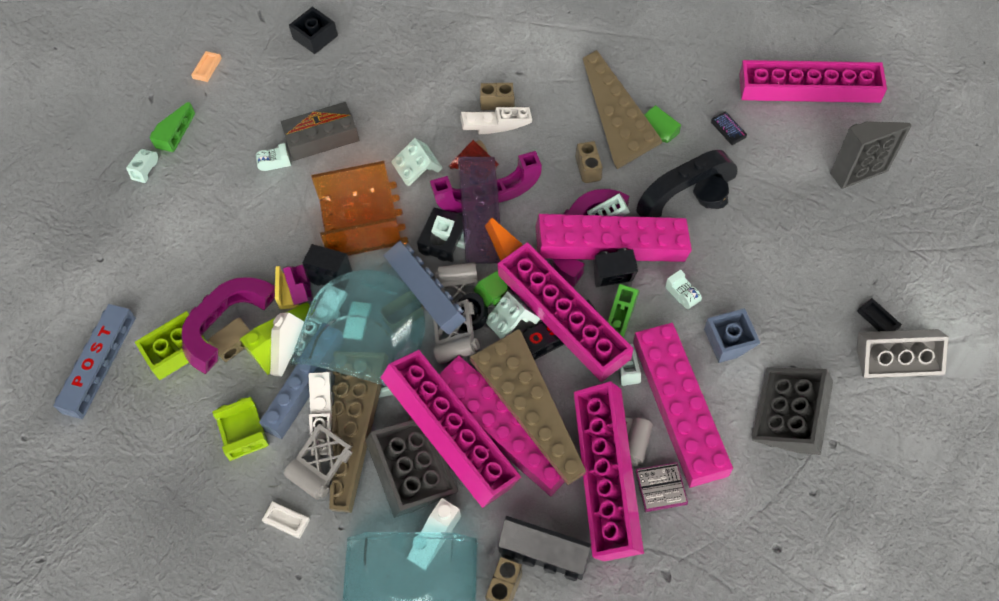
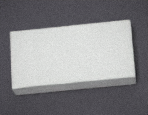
M272 501L262 521L300 539L310 518Z

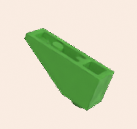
M186 102L156 125L150 135V139L156 149L169 152L176 150L195 115L190 102Z
M619 284L608 323L624 338L640 290Z

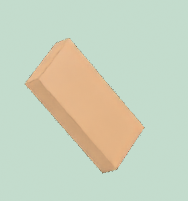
M205 51L191 74L192 78L208 82L222 59L221 55Z

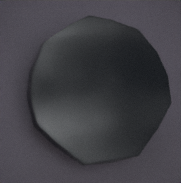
M712 175L696 183L693 193L698 202L705 208L721 209L728 204L729 186L724 179Z
M468 293L460 298L458 302L467 299L473 303L474 314L471 317L473 331L483 328L488 317V308L478 293ZM463 323L460 329L467 332V325Z

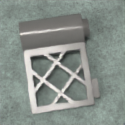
M475 262L438 266V270L435 271V279L437 278L444 286L442 288L443 292H445V288H454L457 291L453 296L452 303H455L454 300L460 293L463 296L467 294L462 291L466 286H476L478 284Z
M467 299L457 302L460 307L465 308L463 316L466 318V321L463 323L467 325L466 333H457L461 327L460 325L446 339L441 340V334L444 330L433 319L436 340L434 355L439 364L451 362L458 356L461 358L472 356L480 349L479 340L474 338L471 317L474 314L473 303Z
M625 417L631 463L633 467H637L643 464L653 424L643 418L630 419Z
M318 424L296 459L286 467L284 476L316 500L323 499L330 491L329 482L342 462L347 463L353 453L351 448L353 446L322 424ZM323 431L326 433L327 443L318 445L317 437ZM340 443L345 448L340 455L334 456L332 445ZM328 446L329 458L320 459L319 448ZM314 449L316 461L308 462L304 457L309 450ZM330 461L331 469L327 475L322 472L321 462Z

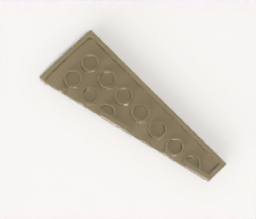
M596 50L582 58L616 169L621 168L662 144L660 136L600 53Z
M518 329L470 357L471 363L565 483L569 485L585 475L586 470L521 331Z
M334 352L333 357H335V368H333L335 382L332 386L334 405H332L331 432L353 446L351 448L353 453L347 463L342 462L332 478L329 509L332 511L352 513L367 450L365 440L372 429L383 383L381 376L388 362L389 356L386 353ZM340 443L332 445L334 456L340 455L345 448Z

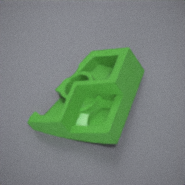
M656 105L644 115L660 136L662 142L668 143L680 133L681 124Z

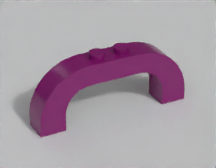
M536 151L519 155L518 166L515 171L504 178L494 180V185L493 181L465 188V190L455 189L451 187L448 176L431 180L430 186L436 203L440 208L454 213L466 212V210L469 212L477 210L479 207H487L522 195L538 181L541 175L542 164ZM483 185H485V188L487 189V190L485 191V192H486L485 194H484V193H481V192H483V191H482L483 188H484ZM486 194H487V198H489V200L487 199V203H486V199H485V200L483 199L484 196H486Z
M612 189L593 190L580 196L570 209H566L564 214L586 215L587 211L617 194L623 197L628 207L630 196ZM610 207L611 213L614 212L613 208ZM550 259L551 266L571 286L575 287L584 274V263L576 259Z
M235 278L222 283L209 295L207 294L202 302L191 310L182 327V350L187 361L194 368L206 374L218 362V349L205 342L201 337L202 334L233 304L241 302L251 303L265 310L275 300V286L257 278Z

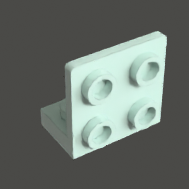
M416 138L391 161L407 186H410L427 169H432L438 173L443 168L428 145Z
M507 291L489 314L486 324L502 339L511 334L521 319L527 323L531 321L537 324L540 318L520 298Z

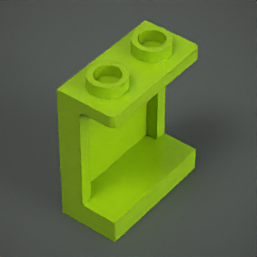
M251 397L241 398L233 404L223 405L217 410L212 411L224 444L222 447L223 452L229 461L269 446L265 431L259 423L261 419L257 406Z

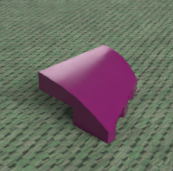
M304 265L283 268L293 304L297 305L313 301L311 282L306 276Z

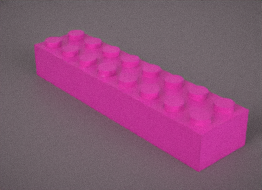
M743 60L739 73L741 100L881 103L887 90L883 62Z
M539 214L535 225L537 252L546 259L594 260L595 255L599 252L608 251L612 253L620 248H627L628 250H634L636 261L685 262L692 251L686 218Z
M528 242L497 263L498 276L601 383L632 359L633 347Z
M673 322L635 332L634 347L689 488L729 477L733 466Z
M420 350L406 355L387 366L381 376L383 382L482 508L509 491L521 478L519 473Z
M458 356L439 374L503 455L551 497L565 483L479 372Z
M610 381L575 391L574 400L581 461L586 470L583 479L592 557L601 561H609L644 554L621 388Z

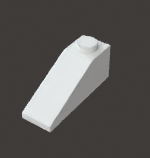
M280 313L273 321L270 374L273 376L283 375L307 326L306 322L290 313Z
M441 498L426 521L407 559L426 571L461 518L460 509Z

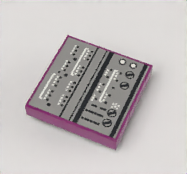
M677 462L636 469L635 473L645 512L688 504Z

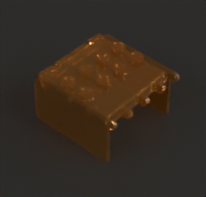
M384 161L311 175L318 198L320 199L323 226L325 227L324 232H320L325 248L347 253V256L393 247L399 241L403 244L409 242L407 237L400 238L399 231L405 230L406 226L403 223L397 224L396 216H401L403 212L402 209H394L393 202L399 201L400 198L398 194L392 195L391 189L396 188L397 183L394 181L389 182Z

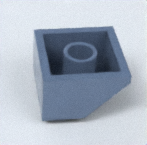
M745 308L707 318L704 331L718 363L736 359L760 344V340Z

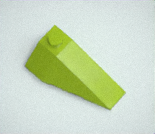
M306 302L286 313H290L306 322L309 317H313L316 311ZM275 318L255 327L240 338L247 352L267 375L270 374L271 330L274 326L273 321Z

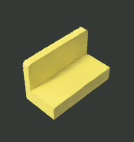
M276 266L275 300L280 309L296 308L299 304H293L285 274L280 266Z

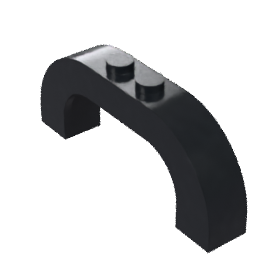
M722 150L706 152L668 171L654 181L638 201L636 212L640 217H661L665 204L674 195L712 175L729 182L736 178L737 166Z

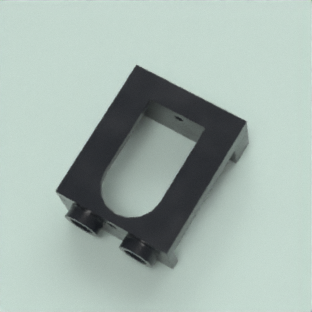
M434 207L417 241L418 251L425 256H433L441 261L453 262V253L465 226L466 229L467 225L469 228L468 217L464 219L462 215ZM437 215L455 221L448 240L439 246L430 242L431 231Z

